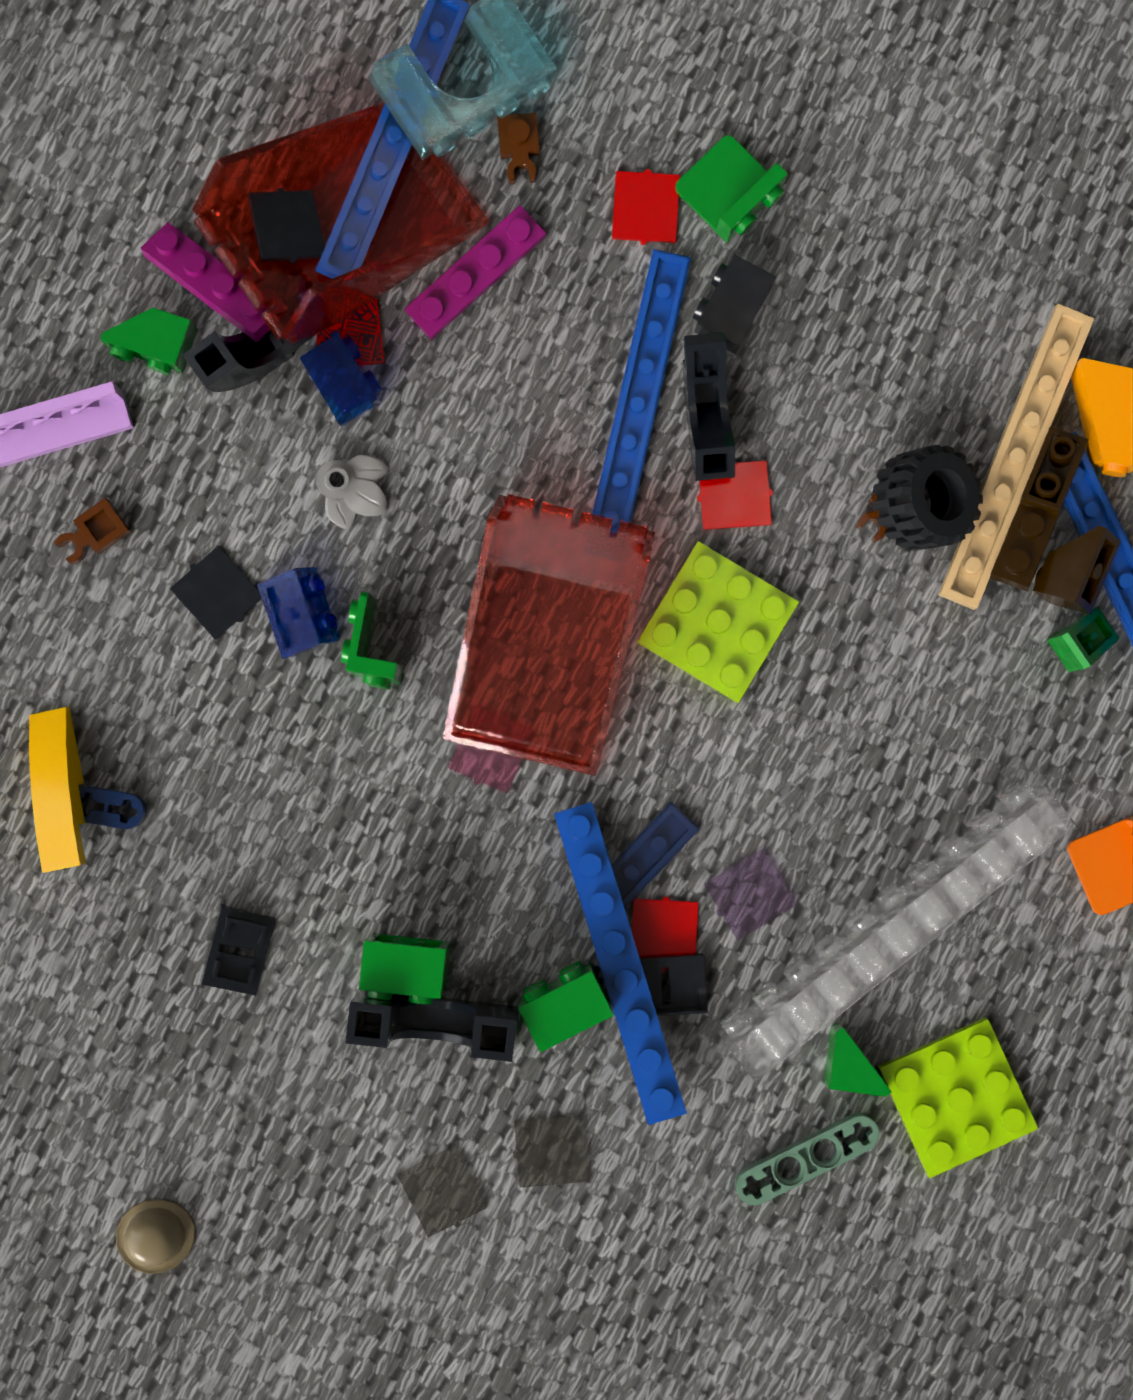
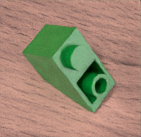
M151 308L102 332L100 341L111 349L110 355L119 360L133 363L134 357L148 361L147 367L149 369L170 375L171 370L184 372L187 361L183 354L192 348L198 328L189 319Z

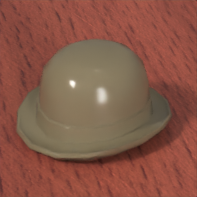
M164 1199L146 1200L131 1207L122 1216L116 1230V1247L122 1260L132 1269L145 1274L164 1273L177 1267L189 1255L195 1242V1224L189 1212L176 1202Z

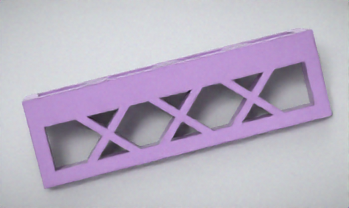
M111 381L0 414V467L133 429L134 426L124 391Z

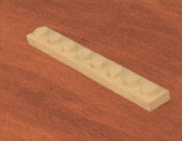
M1057 304L1053 308L980 488L979 494L983 495V504L978 505V509L981 511L980 518L973 521L975 528L972 533L965 534L966 538L958 543L938 592L939 596L973 610L978 608L996 559L1020 504L1027 481L1094 321L1093 317L1061 304Z

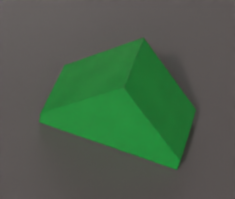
M1097 606L1092 610L1091 615H1083L1047 639L1067 671L1073 672L1090 667L1120 638Z
M838 1022L832 1025L824 1084L832 1090L882 1097L892 1093L845 1029Z

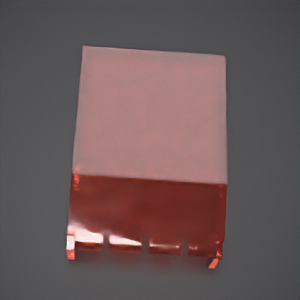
M385 102L219 158L215 162L192 208L193 212L198 216L194 220V224L209 245L215 246L221 243L215 249V253L232 277L236 279L244 276L238 282V285L257 311L265 308L268 309L261 317L277 340L290 339L292 343H295L338 324L467 240L489 223L487 217L427 134L419 126L361 267L332 279L315 271L320 259L297 260L295 264L290 263L289 260L260 262L247 197L249 192H276L278 188H283L285 191L313 190L325 248Z
M512 494L507 496L499 495L486 524L442 739L596 776L651 557L655 532L647 530L648 527L620 521L618 533L610 532L612 518L582 512L579 524L572 523L574 509L543 502L539 515L533 513L535 500Z

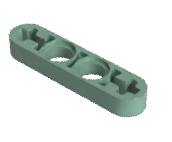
M864 1113L850 1114L741 1169L735 1177L734 1185L737 1195L748 1205L756 1206L763 1204L871 1150L879 1140L878 1126L870 1116ZM858 1122L863 1127L870 1126V1130L865 1133L867 1137L865 1141L860 1142L857 1137L846 1141L850 1149L845 1152L842 1143L834 1134L841 1130V1134L845 1138L855 1132L853 1125ZM822 1139H829L835 1145L833 1156L827 1160H819L813 1153L815 1144ZM794 1157L799 1161V1171L794 1177L785 1178L778 1173V1164L783 1158ZM770 1166L771 1173L779 1185L772 1188L770 1180H767L759 1185L760 1193L757 1195H753L750 1190L745 1192L742 1190L747 1186V1177L753 1176L756 1181L767 1177L763 1168Z

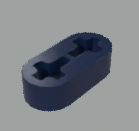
M82 787L79 789L81 799H87L89 793H91L92 801L105 804L104 810H90L89 816L85 815L86 810L82 807L85 823L131 829L140 826L145 821L147 806L145 801L136 794L99 787ZM130 800L131 807L137 809V815L129 817L128 822H125L124 815L112 812L113 805L124 806Z

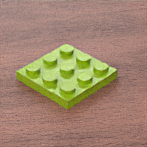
M698 541L637 643L732 701L739 703L799 601Z
M986 1017L878 1066L884 1082L892 1091L890 1093L892 1100L929 1179L1038 1129L994 1030Z

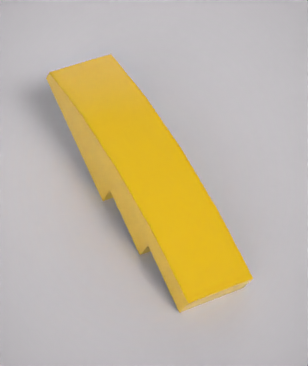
M70 707L29 715L30 782L35 832L42 873L87 864L79 827L81 824H86L78 785L84 784Z

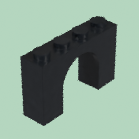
M360 990L350 1001L345 1044L387 1048L391 1041L396 1039H432L468 1046L471 1048L470 1057L512 1062L519 1010L518 1006L449 998L433 999V1004H417L409 1002V995L394 994L392 1000H379L369 998L368 991Z

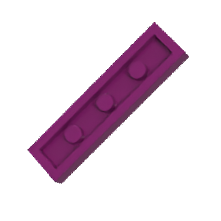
M519 205L404 309L405 313L432 341L546 238V232Z
M169 222L141 247V251L146 259L256 343L284 316L278 304Z

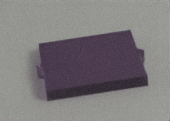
M764 849L759 850L704 883V886L718 907L717 915L724 917L737 941L797 905L782 881L784 875L777 873Z

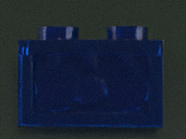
M336 330L330 334L332 338L299 358L339 425L344 426L381 404L382 402L377 393L383 389L373 372L368 370L364 373L356 360L362 354L352 337L349 335L343 338Z
M315 567L294 568L257 584L282 659L292 658L318 646L340 641L337 619L330 610L325 595L324 581Z

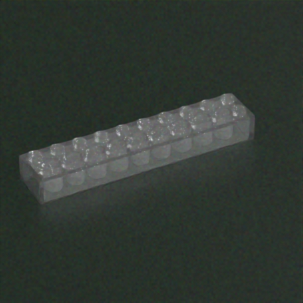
M1015 785L999 798L1003 804L991 813L986 809L976 815L968 823L971 826L968 832L961 837L954 834L946 839L938 847V850L941 852L930 862L923 859L907 871L910 877L899 887L895 883L886 887L876 896L878 904L868 912L862 908L852 914L845 921L848 928L836 937L833 933H830L822 938L814 946L817 952L805 962L802 958L792 962L783 971V974L786 976L774 987L771 983H767L751 997L755 1001L743 1012L740 1008H736L721 1020L720 1023L723 1025V1028L718 1031L719 1035L755 1082L1076 826V823L1046 786L1027 785L1021 788L1019 785Z

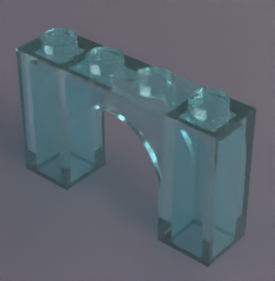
M479 0L472 4L464 20L487 56L492 68V87L481 96L458 98L442 91L430 79L408 44L374 63L369 80L422 160L433 153L436 157L446 154L455 147V140L464 134H467L469 138L477 135L487 127L488 119L496 114L500 118L506 117L520 105L518 103L519 100L527 95L534 99L551 86L548 81L557 68L513 0Z

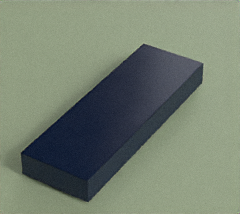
M670 802L611 864L624 908L635 899L700 830L673 802Z

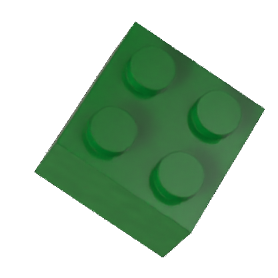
M372 933L364 940L358 990L368 991V997L373 999L392 1000L394 994L409 995V1002L433 1004V999H441L446 990L451 942Z
M580 960L559 970L560 975L558 979L547 984L543 978L523 989L524 993L522 994L523 997L519 1000L518 1010L540 1053L614 1016L612 1004L591 962L583 966Z

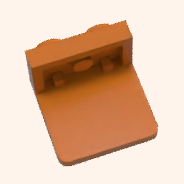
M1133 815L1074 839L1067 844V852L1094 913L1105 915L1133 903Z

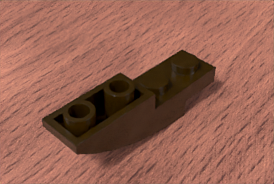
M1050 426L1021 496L1018 509L990 574V579L1027 592L1029 591L1063 509L1089 439Z

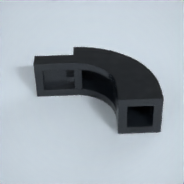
M296 295L282 305L281 309L284 316L257 343L243 332L232 336H222L214 331L184 353L183 357L205 388L210 391L225 392L250 384L292 358L295 350L322 331L301 299Z
M725 333L684 336V395L695 480L735 477V442L730 424L727 399V341Z

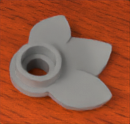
M357 455L346 463L340 460L328 461L318 469L316 485L320 493L325 496V512L335 525L348 530L353 524L356 514L372 517L387 512L386 497L380 486L376 484L387 473V465L375 457ZM333 472L340 473L343 477V484L340 487L332 486L329 481V477Z

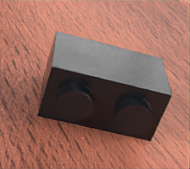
M735 254L728 266L721 263L711 282V285L716 287L710 300L703 297L692 317L698 321L694 333L724 332L727 350L736 354L769 294L776 276Z

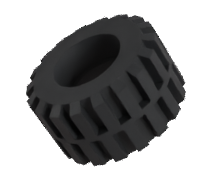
M932 445L898 454L885 463L886 468L879 470L876 477L880 482L874 484L873 493L877 495V501H873V510L878 509L879 517L876 520L879 526H885L884 534L889 540L896 538L895 544L901 548L908 547L909 550L916 551L953 545V543L964 540L966 538L965 534L972 533L975 528L973 521L979 520L981 515L978 505L983 504V495H980L978 487L981 486L980 478H975L973 474L976 469L972 463H965L966 456L963 453H954V448L947 445L942 447L940 445ZM925 486H926V488L928 489V492H929V494H930V499H931V509H930V510L928 509V507H927V505H926V502H925V497H924V488H925Z

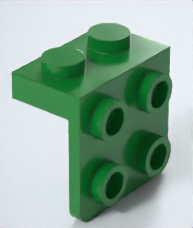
M727 135L718 141L677 181L675 190L728 243L737 233L740 236L745 234L756 222V215L765 206L770 209L780 200L785 193L783 186L788 173L778 163L767 172L732 136Z
M361 591L359 600L353 599L351 602L348 622L353 624V633L351 640L345 639L341 663H346L345 671L354 676L362 677V683L367 684V686L390 690L391 683L401 684L404 669L394 662L366 658L376 599L369 592Z

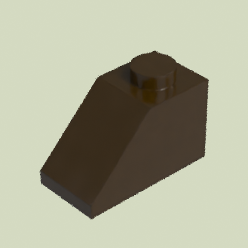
M1097 526L1047 555L1044 565L1036 573L1033 591L1050 604L1091 615L1121 541L1106 527Z

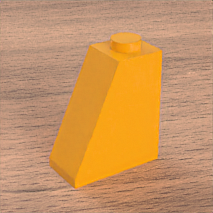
M1081 358L1075 365L1071 380L1084 437L1089 439L1087 450L1093 466L1102 467V473L1105 475L1125 477L1126 473L1133 472V368Z

